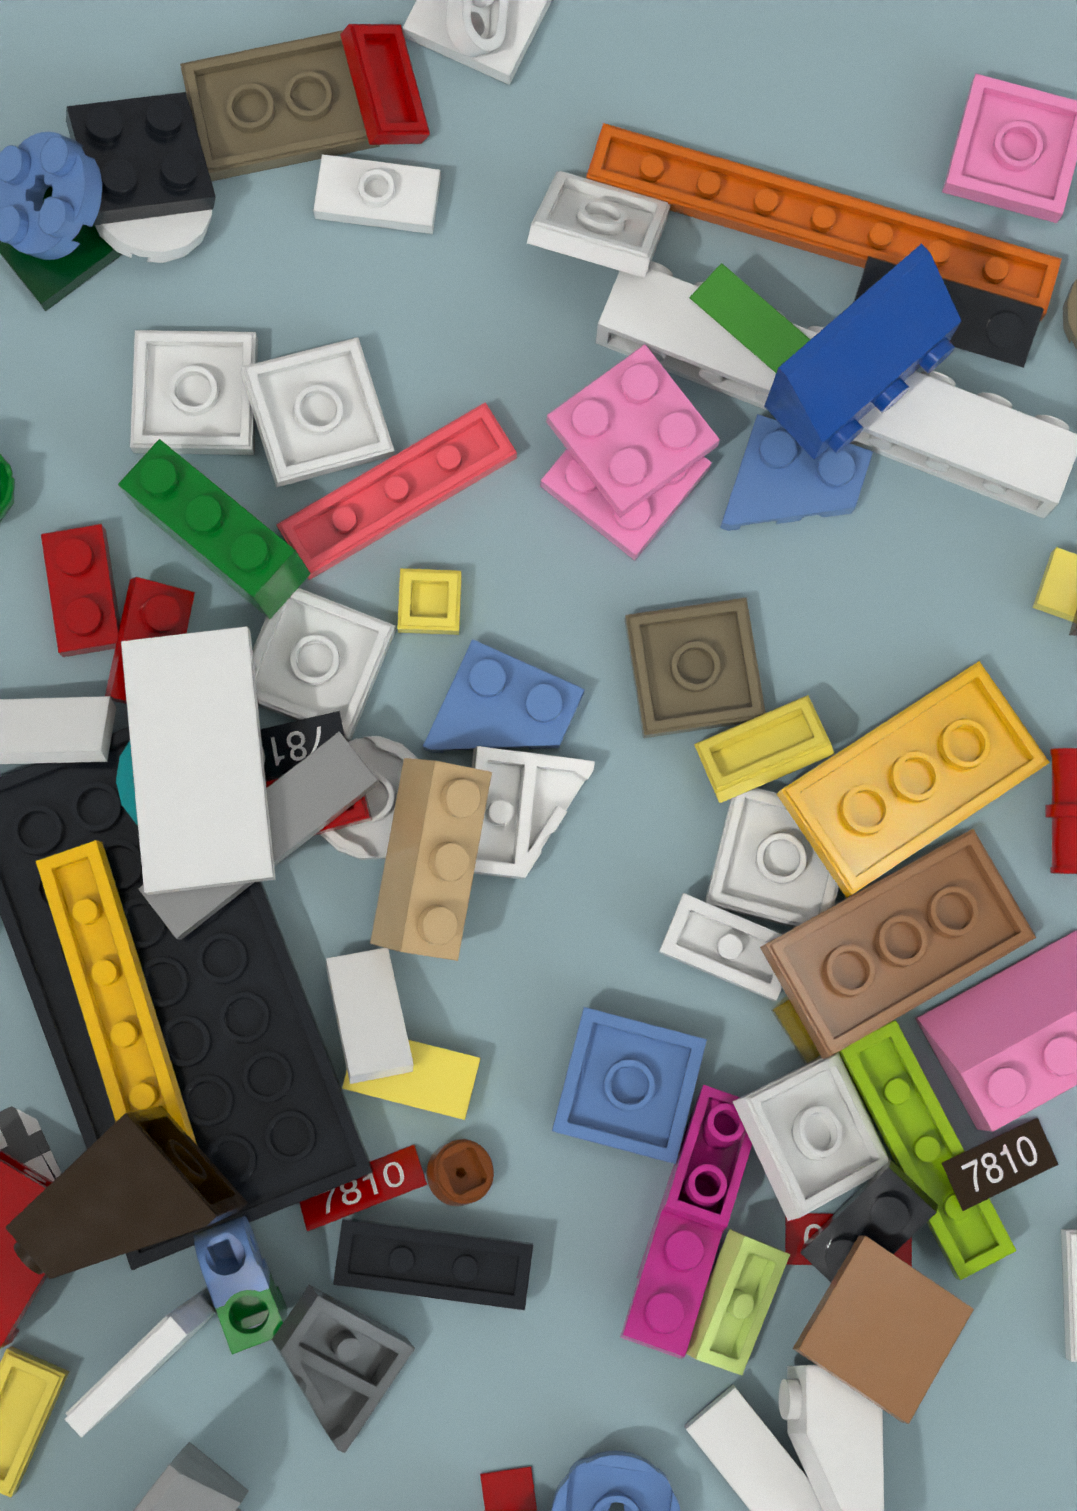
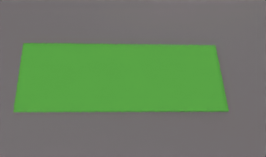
M722 263L689 297L775 373H777L778 367L810 341L805 334Z

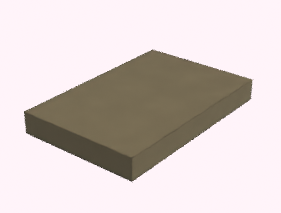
M342 31L180 64L188 102L211 182L321 159L322 154L337 156L380 147V145H369L340 36Z

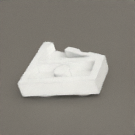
M482 746L475 747L473 749L472 768L490 771L492 776L474 874L515 879L526 878L542 853L541 849L550 835L556 831L568 812L566 811L583 783L589 779L594 771L595 761Z

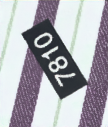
M340 711L260 729L265 778L287 773L339 731L344 736Z

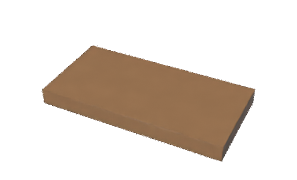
M971 829L764 944L760 948L822 1059H825L1030 942L1036 936L975 830Z

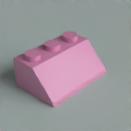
M1077 930L915 1018L977 1130L993 1132L1077 1085Z

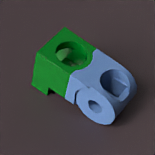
M241 1216L196 1233L194 1235V1244L198 1262L231 1354L272 1340L287 1318V1306L279 1286H276L265 1258L262 1259L254 1232L247 1218ZM262 1323L261 1325H259V1326H257V1327H255V1328H250V1327H253V1326H255V1325H258V1324Z

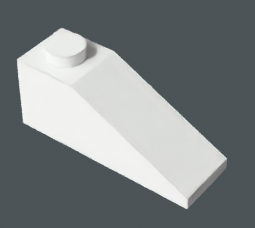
M817 1365L787 1366V1379L781 1381L779 1388V1410L782 1419L787 1420V1434L822 1510L884 1511L883 1409Z

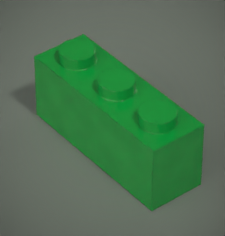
M158 439L118 483V486L141 513L269 619L275 615L311 574L294 548L161 439Z

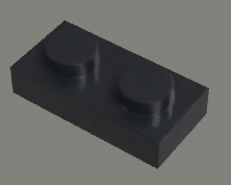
M890 1160L803 1244L800 1253L832 1282L858 1236H867L894 1254L937 1213L938 1204Z

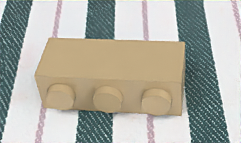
M404 758L370 944L404 953L458 961L492 772L436 760Z

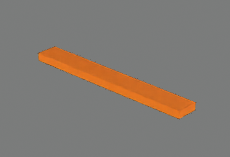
M603 123L586 176L587 179L668 202V204H671L670 211L864 268L868 256L898 264L922 243L931 253L942 278L1044 308L1040 321H1042L1047 313L1062 260L1058 257Z

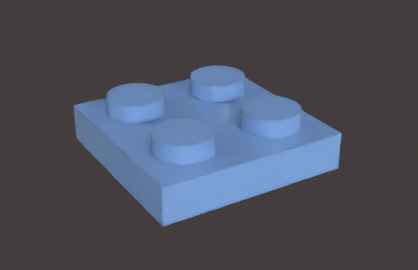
M583 1007L552 1131L676 1164L707 1039Z

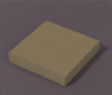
M747 598L625 615L624 620L643 738L738 725L766 713Z

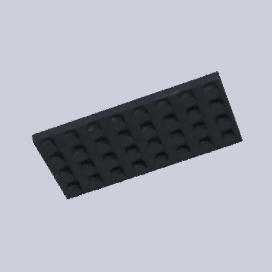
M129 727L112 733L107 762L35 763L0 777V916L86 1149H88L116 1121L36 861L95 840L103 843L197 1146L248 1202L239 1212L211 1225L126 1253L131 1270H135L195 1245L194 1235L196 1233L241 1216H245L250 1223L374 1172L263 882H254L182 940L174 937L138 888L143 885L138 825L135 824L121 805L116 784L119 758L130 741Z

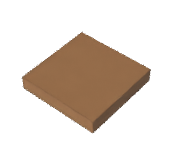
M858 1236L792 1349L900 1422L909 1424L974 1309L867 1236Z

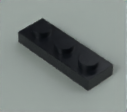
M868 256L854 301L897 264ZM942 278L961 318V323L950 342L956 348L1024 368L1044 308Z
M343 1218L333 1285L525 1310L533 1243Z

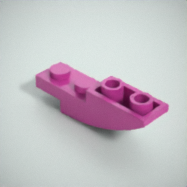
M706 1085L701 1087L681 1142L677 1162L673 1165L636 1277L638 1281L620 1338L679 1359L684 1358L720 1239L723 1231L728 1226L752 1147L750 1138L733 1104V1101L740 1097Z

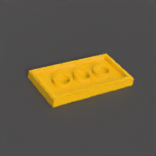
M978 661L781 789L777 796L845 897L848 898L1050 762L981 662Z

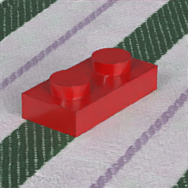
M102 524L41 534L58 653L62 657L115 649L120 628V618L106 529Z
M140 577L130 579L105 696H110L112 701L127 704L121 641L187 634L195 592Z

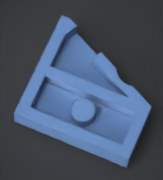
M757 414L720 528L731 531L739 530L743 525L771 521L781 524L800 521L804 517L814 515L824 518L852 514L856 507L873 451L849 444L836 454L829 447L814 460L777 420Z
M472 639L424 742L423 748L430 753H444V751L473 750L477 746L505 750L508 748H528L530 750L558 749L580 704L585 689Z

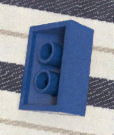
M922 243L778 367L764 407L814 460L829 447L836 454L843 450L864 429L858 422L874 407L881 413L886 412L909 390L910 387L904 382L920 367L927 374L930 373L955 349L950 340L959 327L961 318L931 253Z

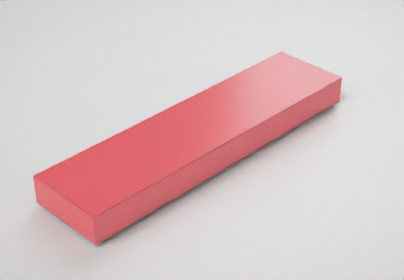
M485 402L276 524L285 542L296 550L311 573L307 578L311 580L515 460L517 452Z

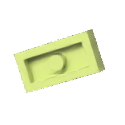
M729 1229L707 1283L686 1354L696 1360L742 1376L790 1254Z

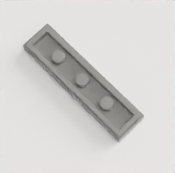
M340 731L266 788L274 866L380 784ZM254 882L152 895L144 893V885L138 889L174 937L182 940Z

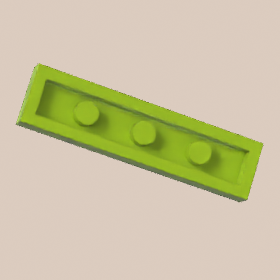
M893 1020L839 1051L896 1165L938 1204L937 1213L926 1223L954 1277L961 1281L1016 1252L1017 1250L990 1199L962 1211L942 1166V1162L965 1151L897 1021Z

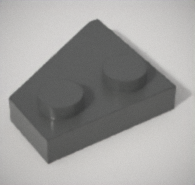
M308 1285L272 1339L327 1436L337 1450L343 1453L352 1444L415 1349L405 1336L311 1285Z

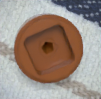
M459 1139L442 1145L431 1155L427 1165L426 1176L429 1188L441 1202L450 1206H464L480 1200L487 1194L493 1182L494 1168L489 1154L481 1145L471 1140Z

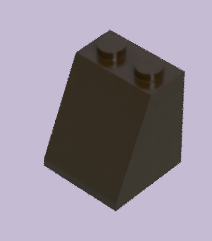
M163 1106L125 1113L5 1228L17 1241L13 1247L20 1260L37 1274L44 1272L49 1279L206 1227L239 1212L248 1202Z

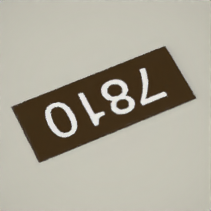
M1038 1117L942 1162V1166L962 1211L1059 1165Z

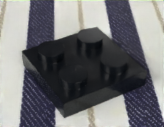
M186 92L66 107V123L70 138L83 145L82 149L85 155L95 159L101 173L102 198L94 226L213 210L216 196Z

